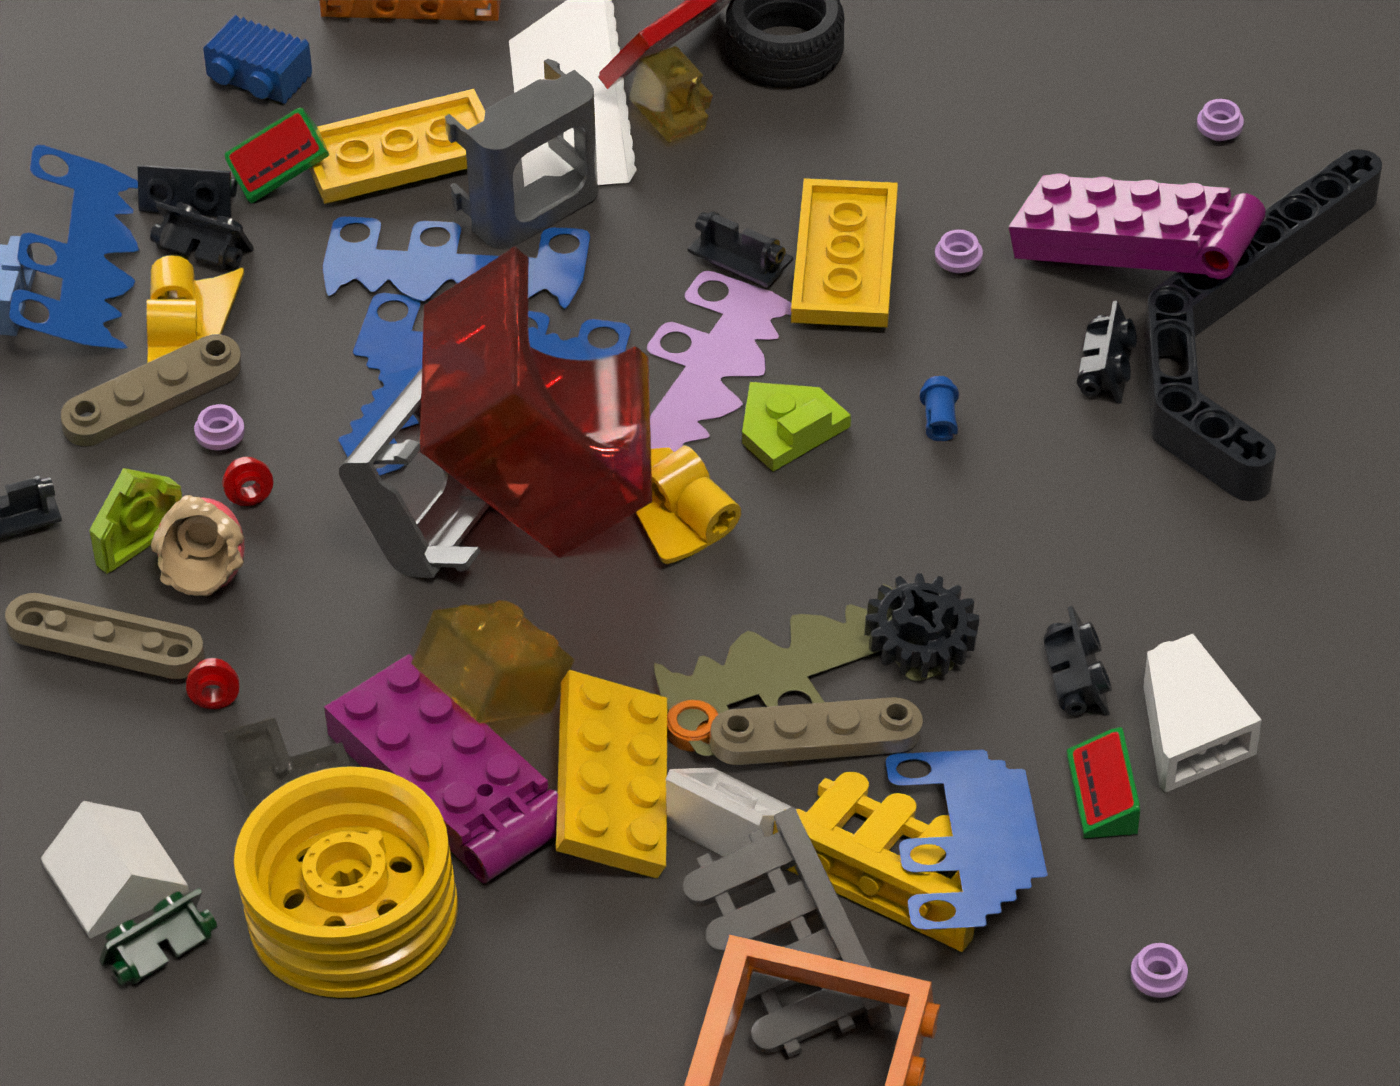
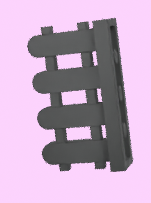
M794 806L774 815L777 833L765 837L762 829L749 834L752 842L751 845L714 862L710 853L696 858L700 868L690 872L684 879L683 890L691 904L703 907L716 902L723 915L713 920L707 926L705 934L710 949L716 954L724 955L729 935L759 941L792 926L798 941L785 946V948L872 968ZM794 866L800 881L788 885L782 871ZM769 878L775 891L774 893L737 910L735 909L729 895ZM817 914L824 929L811 934L805 920ZM754 971L744 1004H751L762 999L768 1015L759 1018L753 1024L751 1035L756 1048L767 1054H773L785 1049L789 1058L802 1053L798 1042L837 1024L842 1034L854 1029L855 1024L852 1018L863 1012L871 1027L892 1018L889 1003L826 988H821L822 990L782 1008L775 993L798 982Z

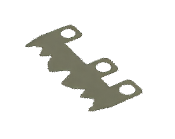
M852 604L846 605V623L822 615H792L790 619L791 644L789 648L779 647L759 634L748 630L741 634L730 646L725 665L722 666L713 659L702 655L698 657L691 676L677 672L672 673L665 666L654 663V672L660 694L667 698L668 710L682 701L700 700L713 706L718 715L729 710L727 705L759 694L767 707L778 706L779 697L788 691H801L811 698L812 703H824V700L808 676L876 653L869 650L870 636L864 635L867 609ZM950 660V663H949V671H950V670L954 667V665H955V663L952 662L951 660ZM911 667L905 676L914 681H922L942 673L934 667L929 669L927 678H922L919 669ZM698 709L684 710L677 717L678 724L682 728L691 731L697 730L700 723L709 720L708 716ZM737 730V731H734V732H738V733H739V732H744V731H743V730ZM701 740L689 741L698 754L702 756L714 755L709 744Z

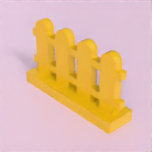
M845 772L835 781L824 778L818 785L817 795L821 797L807 812L798 808L796 811L835 892L963 952L973 939L975 927L918 929L911 924L908 909V899L917 894L963 892L959 870L951 879L937 873L938 871L909 872L902 867L900 855L889 851L902 835L910 838L953 836L949 815L938 816L928 825L915 819L916 802L906 794H891L882 803L867 797L869 781L860 773ZM855 813L868 818L855 834L841 829ZM775 821L773 827V834L778 832ZM925 844L912 849L910 857L917 863L933 865L943 861L946 858V852L939 846ZM794 866L787 869L788 871L797 874ZM934 900L924 903L920 907L919 913L927 920L941 922L951 919L956 914V909L946 901Z

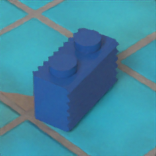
M234 15L203 47L207 76L221 85L232 84L248 90L260 99L268 97L286 104L287 99L291 98L292 94L296 93L297 88H301L302 82L306 83L307 77H311L312 74L310 46L306 39L301 41L298 36L293 38L290 33L287 35L283 31L278 33L275 28L270 30L267 25L263 27L260 23L255 24L252 20L247 21L244 17L240 19L237 15Z

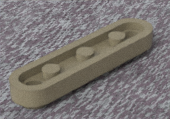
M220 334L208 335L68 400L61 410L62 432L73 444L93 446L234 380L240 372V348L228 336ZM86 412L92 413V415L88 417L80 416Z
M28 593L15 598L10 602L5 611V619L10 637L15 642L30 647L171 679L186 678L200 661L205 660L201 635L193 628L40 593Z
M897 697L731 709L720 713L713 720L710 729L709 746L712 753L719 760L732 765L901 753L912 749L918 743L923 718L916 705L906 699ZM743 730L744 732H739V733H738V732H734V731Z

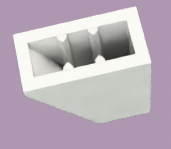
M1193 633L1173 642H1164L1147 652L1143 687L1158 781L1164 793L1257 755L1261 718Z

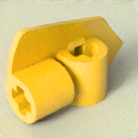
M172 255L156 260L151 268L150 299H147V363L202 337L212 334L221 335L242 282L244 268H239L214 278L195 280L193 266L188 260Z
M683 445L675 452L669 447L637 450L624 486V492L661 562L669 564L692 556L725 537L734 529L741 517L740 506L710 479L705 464L694 450L686 445Z

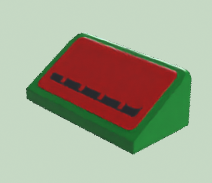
M301 107L224 154L229 168L251 204L330 156L317 125Z
M1123 728L1110 729L1068 748L1066 755L1083 837L1095 838L1138 834L1140 803Z

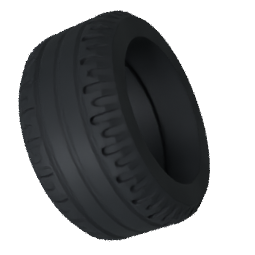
M731 0L726 11V50L731 63L748 78L771 86L792 87L820 79L835 68L844 50L845 15L840 0ZM791 26L805 29L807 32L796 35H774L763 30L772 27Z

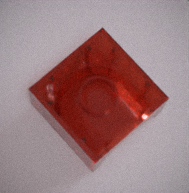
M514 246L424 305L420 452L560 558L652 503L649 357L636 346L620 354L594 360L558 358L530 347L528 333L529 258Z

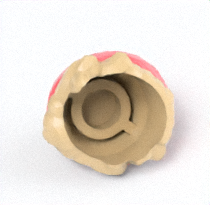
M185 495L162 518L158 529L154 533L151 549L158 555V566L162 571L160 576L162 583L167 586H173L175 590L186 595L208 597L214 591L226 586L235 577L239 568L243 566L245 545L240 523L226 505L211 498Z

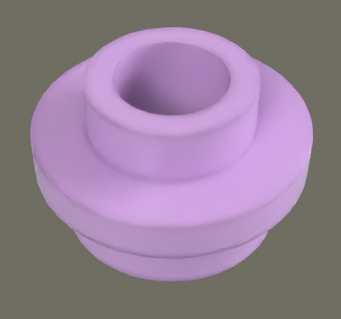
M1214 99L1207 102L1197 117L1198 130L1204 136L1215 141L1235 138L1243 130L1244 119L1240 109L1230 100Z
M949 231L941 237V240L936 245L935 260L941 268L949 272H969L976 269L982 262V247L978 243L977 237L969 231Z
M216 404L201 411L195 423L194 432L196 440L201 446L211 450H224L235 446L242 440L245 428L243 419L232 407Z
M1153 943L1147 945L1132 961L1131 979L1137 989L1146 995L1158 998L1173 996L1183 989L1187 981V964L1182 958L1181 953L1169 944ZM1154 972H1160L1165 975L1154 974Z

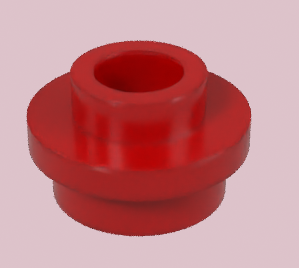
M241 457L234 460L227 467L222 480L223 490L227 498L240 506H252L262 502L269 496L274 484L269 467L253 457ZM256 481L251 486L242 487L245 482Z
M208 658L200 661L187 676L186 691L189 698L196 705L206 709L224 708L230 705L239 693L240 682L237 673L229 663L218 658ZM208 685H216V686H219L220 688L212 689V688H207L206 686H208Z

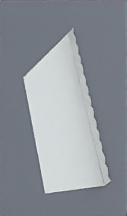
M567 0L509 40L514 93L538 79H545L544 60L546 59L557 61L560 64V70L565 74L576 70L594 88L598 185L629 183L637 169L634 166L635 155L632 150L633 140L630 135L631 126L628 120L624 78L609 89L598 78L599 72L620 52L618 33L616 31V18L614 17V4L612 0ZM571 128L564 132V139L574 147V130ZM548 142L521 158L524 187L544 175L562 176L574 169L548 147Z

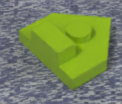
M750 382L742 428V444L773 472L851 427V414L820 387Z
M123 468L89 530L96 566L108 574L151 546L154 533L158 529L162 518L176 502L181 500V486L170 477Z

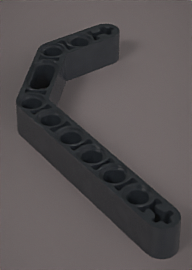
M1356 149L1344 153L1265 209L1266 215L1230 276L1224 279H1216L1206 274L1177 272L1149 293L1144 336L1152 437L1161 447L1240 500L1249 502L1259 501L1270 493L1276 449L1267 437L1199 392L1195 337L1376 205L1382 161L1375 153L1368 150ZM1167 355L1179 358L1184 365V375L1173 377L1164 374L1159 367V358Z

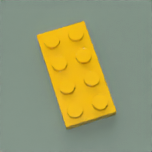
M466 90L317 126L330 156L315 164L309 170L324 204L467 169L466 150L456 141L451 143L448 140L445 116L450 114L467 130L484 121L485 110L475 90Z
M804 178L791 304V323L888 327L898 183Z
M569 670L561 681L556 851L658 879L666 867L667 698Z

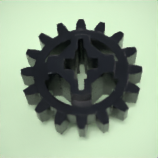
M916 573L914 583L909 584L901 576L895 577L894 590L881 585L878 587L877 599H869L864 635L870 636L869 650L871 652L882 651L881 663L884 666L894 661L899 662L900 674L903 675L911 667L918 668L922 678H927L929 668L936 667L943 675L948 674L950 660L962 666L966 661L967 651L974 652L979 627V615L973 614L975 602L972 598L960 600L962 591L960 585H955L948 590L943 588V577L937 576L932 584L925 583L922 573Z

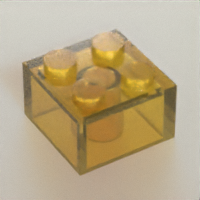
M498 600L495 603L460 605L454 608L433 610L411 664L478 723H486L552 712L561 693V681L567 672L571 670L575 659L558 646V640L554 636L538 629L524 617V612L520 607L508 601Z

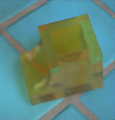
M673 46L639 59L629 100L670 143L705 130L709 118L705 110L709 109L713 94L701 83L703 74L677 46Z

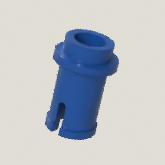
M934 376L925 381L919 395L921 403L925 406L926 435L935 441H947L953 438V434L956 435L958 433L955 403L959 399V390L948 377Z

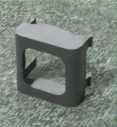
M551 59L544 60L545 79H538L488 107L485 110L484 121L467 130L450 114L445 116L448 140L451 143L456 141L466 150L469 195L456 183L450 185L452 204L457 212L462 210L471 218L472 231L487 245L496 249H509L517 246L589 204L598 195L594 88L576 70L565 74L560 70V64ZM571 128L574 130V147L564 139V132ZM548 142V147L574 168L562 176L544 175L514 193L513 172L516 165L527 153Z
M446 367L420 369L339 468V476L386 559L394 569L409 577L434 578L441 567H454L457 571L461 572L468 569L481 551L479 547H458V545L493 501H508L510 505H514L520 502L532 486L530 480L506 479L498 464L502 452L472 397L466 394L476 382L474 377L461 373L456 378H451ZM412 415L419 422L439 458L444 473L441 490L416 522L398 490L383 481L373 465L410 464L423 448L420 442L406 439L404 443L389 444Z

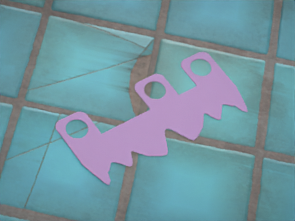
M713 271L700 273L685 292V299L690 303L722 313V317L709 334L675 322H667L661 325L647 345L648 352L686 367L648 419L614 407H605L598 411L585 429L584 435L586 439L635 457L638 449L669 447L675 452L685 442L708 438L710 434L698 421L725 416L743 405L742 401L722 383L721 378L728 376L764 375L766 369L764 354L755 340L778 339L779 335L770 320L782 317L785 314L791 315L792 303L772 291ZM707 281H720L728 287L729 293L724 299L711 302L699 296L698 288ZM681 332L690 337L692 344L685 352L669 353L661 347L660 341L668 333ZM618 417L628 422L630 431L621 439L610 440L599 434L598 425L604 419Z

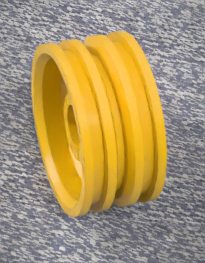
M337 767L309 773L286 783L266 797L247 818L237 839L234 854L235 875L252 945L258 957L270 972L294 988L314 995L336 998L360 997L386 991L410 980L429 966L441 953L452 935L458 913V896L444 819L432 799L418 786L403 777L367 767ZM305 855L303 862H299L300 857Z

